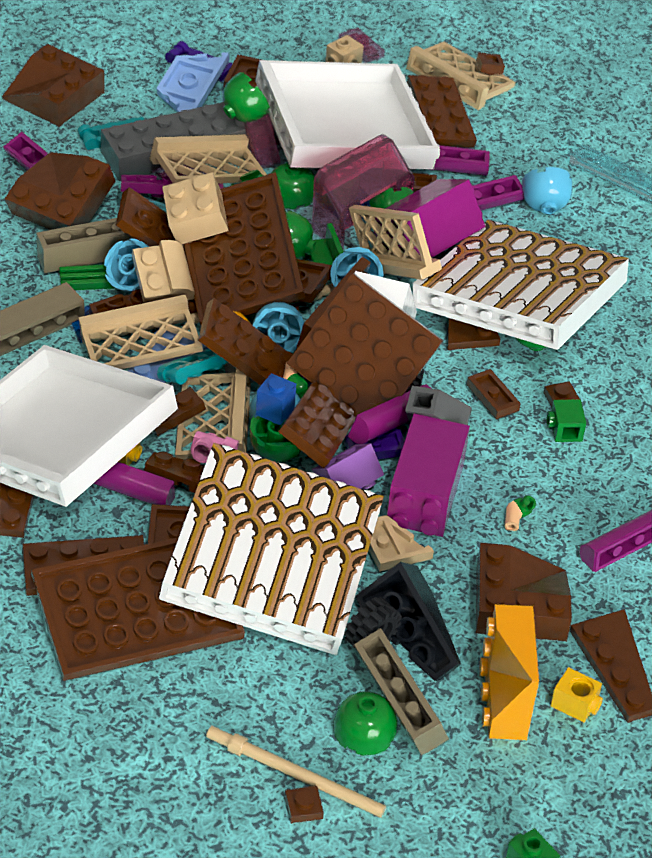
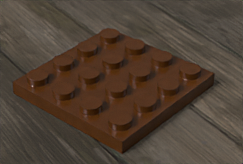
M352 273L286 364L311 383L316 381L319 385L326 386L335 399L340 403L348 404L353 409V415L357 416L395 397L402 396L444 340L355 273Z

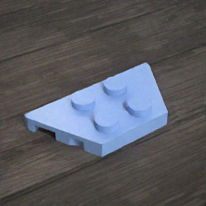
M221 52L222 57L207 58V54L176 56L156 88L157 95L176 112L202 107L229 62V53Z

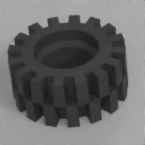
M375 597L371 602L369 600L365 602L364 608H358L357 615H352L350 618L352 622L346 625L347 630L344 632L346 637L344 638L355 648V643L381 628L390 642L392 640L391 636L396 635L398 631L396 628L401 625L400 620L402 616L382 597Z

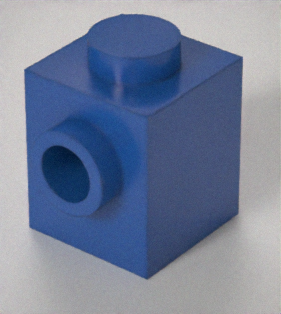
M271 373L257 390L256 415L282 425L295 407L296 383Z

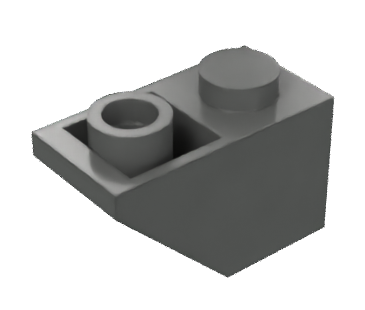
M412 386L405 411L409 424H411L413 414L415 413L468 425L472 408L439 389Z

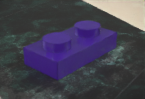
M396 428L363 444L371 443L377 458L386 459L400 457L405 441L400 428ZM348 435L345 436L344 444L346 450L358 444L351 440Z

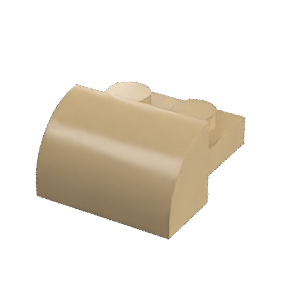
M161 240L159 246L132 250V258L143 302L186 295L187 300L194 299L195 292L184 248L180 242Z

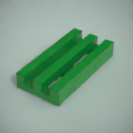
M104 265L59 267L60 284L67 282L74 290L115 288L106 279L105 274L107 275Z

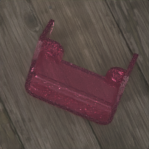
M381 134L319 169L314 178L312 227L317 236L325 239L327 223H332L341 247L344 250L345 229L354 225L349 207L353 205L361 206V204L389 188H393L394 192L402 191L401 187H407L414 191L415 177L391 138Z

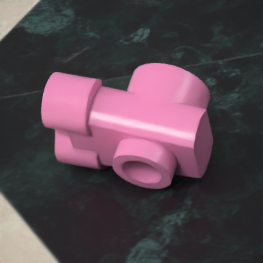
M197 431L190 450L196 461L206 463L213 443L230 446L237 450L240 441L228 436L224 439L214 433Z

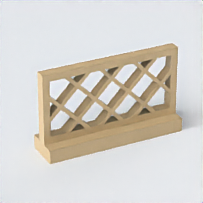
M441 42L426 49L415 46L410 50L406 69L418 76L453 77L462 101L477 110L484 107L486 100L509 91L515 86V81L502 74L487 75L479 73L480 70L476 59L446 42Z
M245 134L154 138L150 160L153 164H160L172 183L204 175L199 171L207 174L213 172L218 184L241 183L240 177L248 173L245 169L249 171L259 170L264 176L267 175L247 148L249 139ZM206 163L217 167V169L206 165ZM183 164L194 168V170L183 166ZM176 172H179V173L184 174V175H186V176H178V174H177Z
M360 205L349 207L360 247L369 249L379 258L385 274L423 280L442 270L440 259L431 258L419 213ZM376 217L382 223V226L375 220ZM391 219L397 224L398 228L393 225ZM408 221H411L413 230L408 226ZM371 228L376 232L377 237L373 234ZM387 230H388L389 233L394 237L393 240H392L391 237L386 233ZM403 233L410 239L409 242L402 235ZM368 240L373 245V249L370 248ZM382 242H384V243L387 245V247L389 248V250H387V249L385 248V246L382 244ZM398 244L405 250V253L398 247ZM415 246L419 250L420 255L414 249Z
M186 295L79 317L81 338L83 344H85L89 359L98 361L102 355L112 358V360L103 364L119 369L203 352L202 343L198 341L199 335L188 309ZM186 322L182 328L174 326V324ZM160 328L155 334L146 331ZM166 331L176 334L172 341L163 338L162 335ZM133 334L128 340L119 337L123 335ZM139 337L150 340L145 347L135 343ZM184 337L192 340L194 344L184 346L179 344V341ZM106 339V341L101 346L92 343ZM112 343L123 346L119 352L108 349ZM156 343L166 346L162 351L152 350ZM129 349L139 352L135 357L125 356Z
M237 368L235 373L205 374L199 377H188L187 381L182 384L181 392L189 388V385H202L203 387L196 393L204 401L206 410L178 425L175 457L184 460L194 459L191 450L183 451V447L193 442L197 431H209L224 439L228 434V437L240 441L237 450L247 453L251 391L250 377ZM221 383H231L223 391L217 388ZM211 391L216 396L207 402L202 397ZM223 400L229 403V405L222 410H219L215 407ZM208 411L214 414V416L207 421L200 418ZM221 420L228 423L220 431L214 427ZM193 422L200 425L192 432L185 428Z

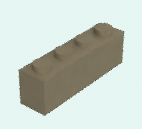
M117 218L37 232V258L44 274L59 271V267L86 266L102 263L105 261L108 251L117 242H125L135 238L122 232L116 226Z
M65 282L0 310V356L79 322V317L85 316L84 299Z
M380 628L355 643L354 646L385 698L393 707L396 716L421 755L426 754L448 741L449 738L442 723L382 629Z

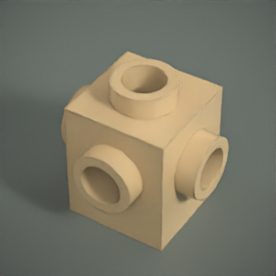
M345 35L327 45L326 62L362 63L363 45L350 36Z

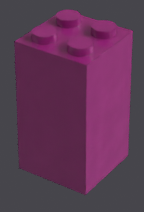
M437 179L385 208L419 213L431 258L486 227L482 211L474 195V188L469 179ZM376 217L375 220L382 226V223ZM391 219L393 225L398 228L397 224ZM408 221V226L413 230L411 221ZM387 230L386 233H387V234L391 237V239L393 240L394 237H393V236L389 233V231ZM403 233L402 235L409 242L410 239ZM382 242V244L385 246V248H386L387 250H389V248L387 247V245H386L384 242ZM398 244V247L405 253V250ZM415 246L414 249L420 255L419 250Z
M413 414L391 483L387 516L396 521L399 527L423 532L429 536H444L464 467L470 425Z

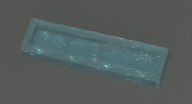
M585 144L570 155V164L652 203L651 176Z

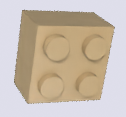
M213 172L162 186L168 224L176 241L185 244L229 231L222 192Z

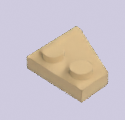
M389 516L378 517L368 550L379 572L389 570L399 562L414 564L433 559L434 550L432 547L427 545L424 548L414 541V534L407 529L399 527L397 522Z

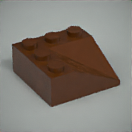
M47 43L31 55L3 94L2 99L60 127L105 93V70Z
M50 152L16 180L4 199L11 214L49 230L89 223L116 180L110 165L85 155Z
M480 542L476 569L475 634H487V618L493 617L495 605L533 606L536 639L567 642L572 621V607L566 570L511 545Z

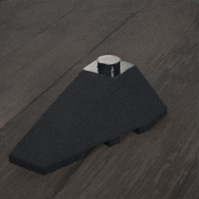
M399 562L355 596L362 608L365 607V602L368 600L371 602L375 597H382L402 616L400 620L401 625L396 628L398 630L396 635L391 636V642L396 646L398 644L403 646L409 652V658L434 681L441 680L461 665L432 590L418 566Z

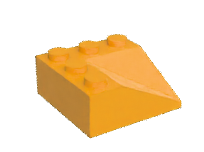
M495 605L493 617L487 618L486 633L489 638H484L483 656L485 658H480L479 675L485 677V682L481 683V701H487V707H483L482 726L488 727L490 739L527 740L539 685L533 606Z

